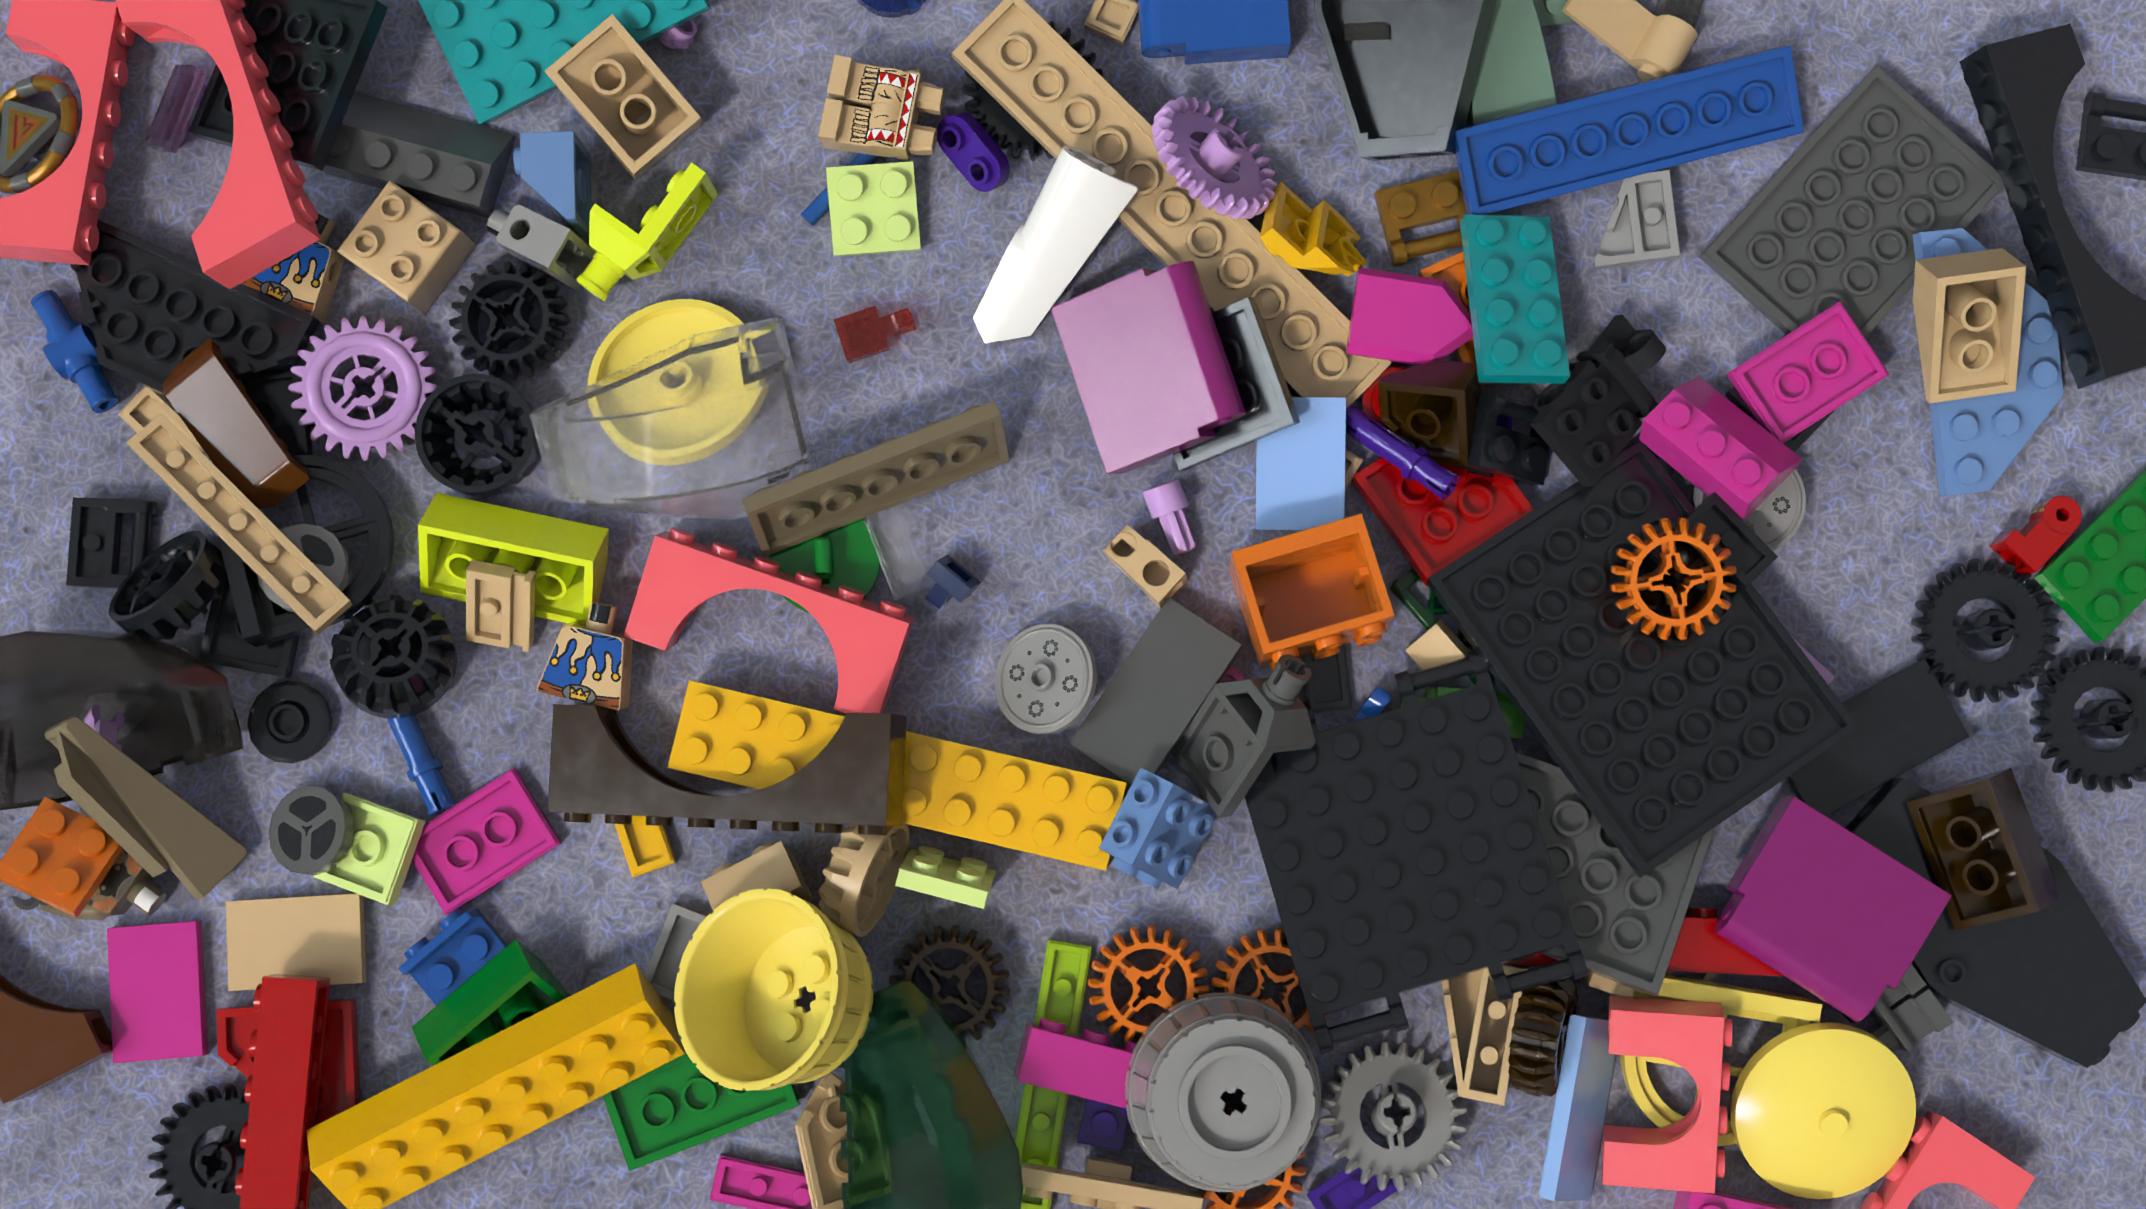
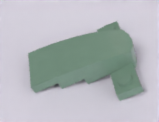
M1568 0L1496 1L1467 116V126L1557 103L1541 27L1574 21L1562 12Z

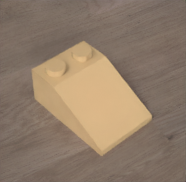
M613 14L545 70L547 76L635 181L701 126L699 114Z
M2003 248L1915 260L1913 306L1925 398L1929 404L2016 391L2026 266Z

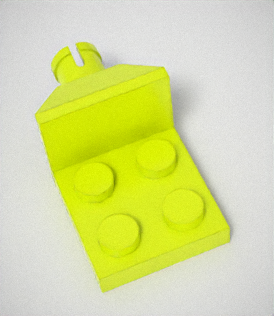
M692 162L685 171L679 170L670 180L666 189L668 195L659 207L656 205L652 206L644 215L640 223L642 230L639 234L600 206L594 204L590 209L589 245L595 251L592 261L584 272L577 277L576 281L605 302L609 292L624 275L634 280L661 272L718 196L707 173Z

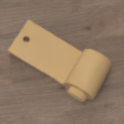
M1568 0L1562 9L1563 13L1637 69V75L1643 81L1677 73L1698 38L1696 30L1684 20L1671 15L1655 16L1636 0Z

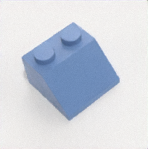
M574 131L520 133V147L514 148L513 152L516 174H521V178L525 181L526 186H529L539 199L584 240L589 239L590 209L592 208L591 154Z

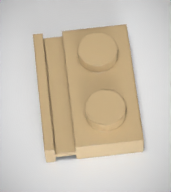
M471 560L466 569V641L503 648H510L511 645L523 647L522 651L529 652L534 642L536 572L529 570L527 574L516 572L514 567Z

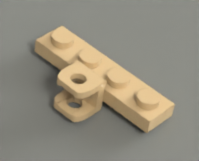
M1086 1155L1084 1173L1018 1162L1015 1180L1019 1186L1025 1187L1024 1194L1029 1196L1052 1199V1193L1058 1192L1069 1194L1070 1202L1101 1209H1143V1207L1151 1209H1202L1203 1198L1197 1192L1130 1181L1132 1166L1124 1161Z

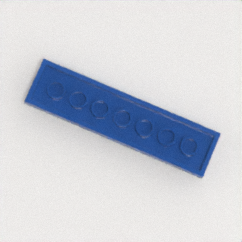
M1780 46L1465 126L1456 130L1455 155L1467 214L1485 215L1804 133L1791 46Z

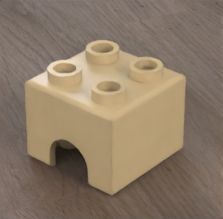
M389 180L337 252L425 315L476 247V244L456 226Z

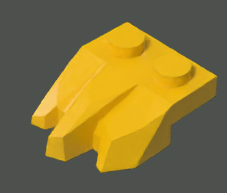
M1283 182L1277 185L1273 191L1275 197L1265 209L1260 239L1272 255L1280 256L1294 268L1313 270L1331 275L1343 274L1348 277L1355 273L1358 267L1362 268L1368 263L1353 246L1361 237L1327 201L1323 200L1311 209Z

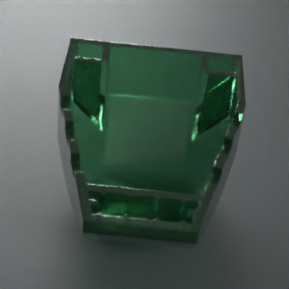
M901 982L873 993L872 1011L869 1013L870 1019L862 1039H859V1044L854 1052L839 1066V1068H845L846 1092L840 1093V1112H846L847 1139H841V1159H848V1182H842L844 1209H1021L1023 1181L1018 1147L988 1080L962 1035L938 1006L911 982Z

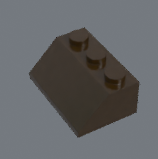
M2011 768L1969 779L1906 802L1938 887L1952 895L1946 908L1955 931L2038 912L2061 898Z

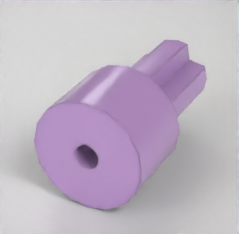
M1176 478L1142 491L1152 519L1159 517L1171 552L1174 555H1178L1195 548L1196 542L1183 509L1189 504L1180 479Z

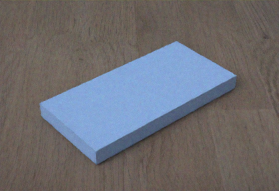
M1573 1014L1570 1016L1539 1190L1540 1198L1551 1201L1591 1200L1616 1054L1608 1053V1018Z

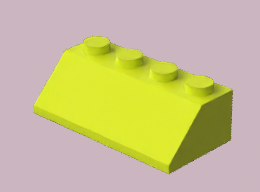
M436 493L418 524L420 592L466 602V569L471 560L514 567L516 572L527 574L530 570L536 572L535 617L563 623L573 622L586 625L591 601L599 602L608 563L609 529Z

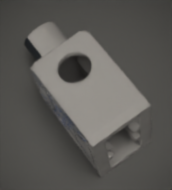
M520 204L515 205L510 213L500 208L496 209L487 222V231L497 236L496 243L515 259L528 264L537 271H543L548 277L576 292L579 291L581 285L576 279L592 261L595 251L571 229Z

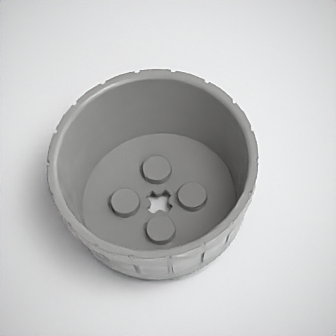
M1228 992L1198 995L1199 998L1192 997L1181 1001L1169 1008V1012L1166 1014L1162 1013L1143 1033L1145 1036L1139 1039L1129 1061L1130 1069H1127L1125 1080V1099L1127 1100L1125 1105L1128 1120L1133 1133L1137 1135L1135 1138L1142 1150L1152 1161L1156 1162L1160 1169L1176 1180L1198 1189L1214 1192H1236L1251 1189L1267 1183L1283 1173L1296 1161L1312 1137L1321 1104V1083L1318 1067L1302 1033L1278 1009L1265 1002L1264 1004L1261 1003L1259 999L1242 994L1232 993V995H1228ZM1238 1088L1244 1092L1241 1100L1246 1104V1108L1242 1113L1234 1110L1228 1115L1222 1111L1225 1107V1102L1220 1099L1221 1095L1225 1091L1232 1094Z

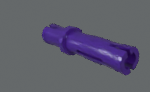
M1354 404L1346 408L1347 434L1399 468L1402 477L1408 481L1415 479L1440 499L1445 500L1453 493L1460 477L1432 460L1429 451L1423 447L1416 449L1383 424L1365 414L1364 411Z

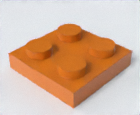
M44 797L1 859L0 882L78 918L123 851V848L95 820Z

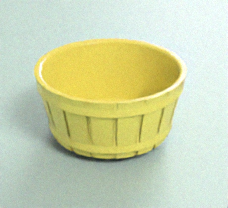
M752 889L739 893V896L735 895L721 903L713 910L712 914L710 913L700 923L692 935L693 939L689 940L679 965L680 971L679 973L677 972L674 990V1002L676 1003L674 1012L678 1034L682 1037L680 1040L685 1052L691 1061L697 1064L696 1067L704 1076L713 1082H719L721 1086L734 1090H771L787 1084L807 1083L829 1074L854 1052L859 1044V1039H862L869 1023V1013H871L873 1005V989L871 986L873 985V979L863 949L849 931L830 920L815 905L780 889ZM806 987L808 992H815L816 1000L810 1003L811 1010L808 1012L805 1011L804 1007H797L796 1000L802 997L801 989Z

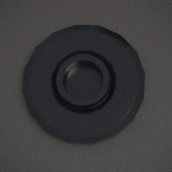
M284 681L270 685L256 697L249 709L247 727L251 742L262 755L274 762L294 764L308 760L322 750L330 736L332 716L328 702L318 690L306 683Z

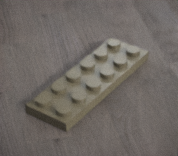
M995 401L982 406H972L962 414L941 422L928 423L918 431L900 438H889L879 446L858 454L845 455L835 463L817 470L804 471L794 479L773 487L760 488L752 495L742 498V503L763 557L1009 462L1002 417Z

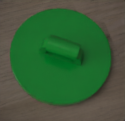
M862 519L771 554L769 558L780 564L779 570L794 576H796L797 571L816 575L823 579L821 585L837 591L839 586H847L859 590L865 594L863 600L873 589L880 570V552L876 538ZM783 596L790 604H792L796 608L809 613L806 609H804L795 601Z

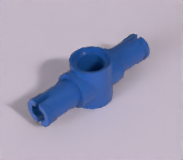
M46 290L34 296L31 304L47 330L45 337L49 343L43 347V351L52 367L64 379H70L71 382L78 384L93 412L103 413L115 407L119 400L102 373L104 367L98 363L94 349L97 347L93 332L85 324H79L78 321L71 319L58 294L53 290Z

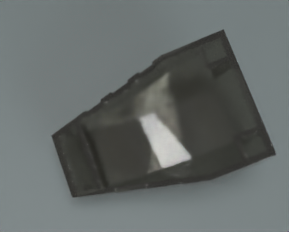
M95 630L24 631L0 636V810L39 806L44 797L58 803L73 800L57 783L54 769L62 761L59 750L49 740H46L44 733L50 727L71 716H77L84 721V718L94 704L100 706V716L107 721H110L117 711L123 713L124 724L117 732V743L121 744V751L153 776L164 773V766L183 760L186 765H191L243 749V736L227 677L203 659L183 649L159 640H140L129 633Z

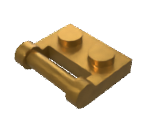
M1459 171L1375 191L1374 198L1393 267L1407 264L1410 258L1463 246L1460 222L1467 212ZM1452 219H1456L1458 225L1456 230L1403 242L1400 232Z

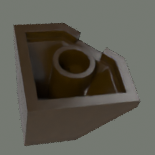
M1434 360L1381 377L1378 381L1381 421L1393 432L1398 429L1415 445L1416 449L1423 447L1429 451L1430 458L1438 464L1468 467L1478 399L1481 394V383L1478 382L1476 363Z

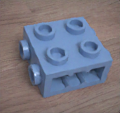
M1140 768L1099 849L1114 856L1111 865L1157 889L1161 882L1178 889L1183 878L1190 872L1193 859L1203 839L1210 833L1216 813L1205 801L1177 785Z

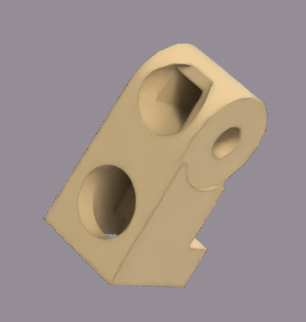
M1125 525L1102 550L1105 556L1135 583L1159 609L1162 608L1169 597L1172 599L1188 582L1186 573L1148 539L1145 540L1128 525Z

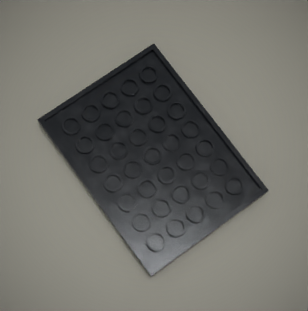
M1641 441L1619 454L1595 486L1583 487L1579 481L1429 577L1426 582L1473 649L1483 658L1491 674L1639 878L1860 728L1751 583L1746 588L1740 589L1728 575L1723 576V582L1736 585L1735 592L1722 590L1720 598L1727 600L1731 604L1729 609H1722L1715 605L1712 611L1718 615L1720 621L1717 624H1713L1705 617L1701 618L1700 620L1705 630L1701 635L1696 634L1690 624H1688V634L1685 640L1677 638L1674 627L1671 628L1670 636L1667 640L1660 639L1658 637V624H1656L1649 635L1641 632V625L1645 617H1642L1634 624H1630L1626 620L1628 613L1634 607L1632 605L1626 609H1618L1615 603L1627 595L1626 591L1620 593L1613 592L1610 587L1615 582L1624 581V575L1611 573V566L1619 565L1625 567L1628 561L1619 557L1616 551L1618 548H1622L1632 553L1635 547L1628 542L1627 536L1632 533L1644 541L1646 537L1642 531L1643 524L1650 523L1656 533H1660V518H1668L1673 530L1679 518H1686L1695 509L1652 451ZM1648 555L1643 559L1637 577L1651 573L1658 567ZM1664 574L1663 580L1653 581L1672 586L1673 590L1678 588L1666 574ZM1708 580L1705 583L1694 585L1689 590L1685 612L1692 609L1702 599L1707 589ZM1661 590L1639 591L1642 600L1649 609L1660 615H1671L1670 605H1667L1666 598Z

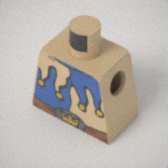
M318 214L315 224L321 238L320 240L241 284L306 312L324 325L343 267L344 257L334 249L326 246L336 223Z
M591 601L586 625L572 622L562 626L538 683L537 692L618 711L628 708L633 640L624 637V634L612 631L617 611L616 606Z

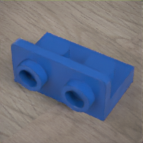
M461 908L455 910L439 924L443 931L431 941L424 937L404 953L408 960L398 969L403 975L411 974L436 1006L508 946L478 908L469 909L465 912Z

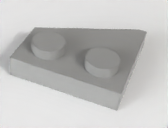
M1670 170L1649 172L1625 178L1593 262L1594 270L1679 259L1680 248Z

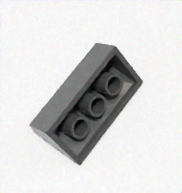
M354 92L323 172L383 189L391 180L417 199L489 218L497 201L515 136Z

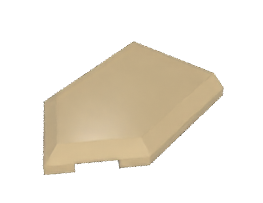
M833 1072L821 1077L795 1124L812 1209H842L896 1192L878 1103L864 1093L860 1094Z

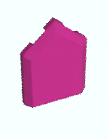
M1358 267L1346 354L1421 365L1434 360L1445 359L1473 338L1471 314L1446 281Z

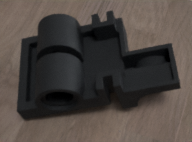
M1623 314L1616 315L1588 351L1579 352L1576 358L1580 362L1569 365L1571 373L1565 384H1550L1539 394L1534 402V407L1539 414L1530 425L1583 487L1595 486L1642 425L1643 422L1639 418L1646 417L1659 404L1637 378V375L1659 362L1666 352V346L1651 329L1635 330Z

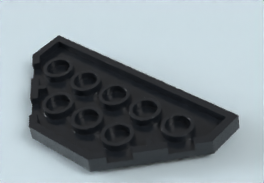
M100 220L97 222L99 244L97 249L92 251L90 266L71 264V268L77 274L81 288L79 296L86 321L92 327L97 347L94 349L98 363L107 370L164 396L163 383L173 368L208 339H212L220 346L221 358L236 379L242 382L299 361L301 357L298 355V351L306 349L310 342L309 337L313 336L320 323L314 316L243 284L228 289L204 274L199 264Z

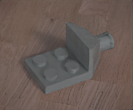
M1282 655L1271 675L1267 678L1215 684L1183 737L1171 753L1219 818L1233 815L1273 753L1311 749L1316 742L1307 708L1298 698V693L1307 684L1312 673L1309 668L1303 670L1306 664L1295 656Z

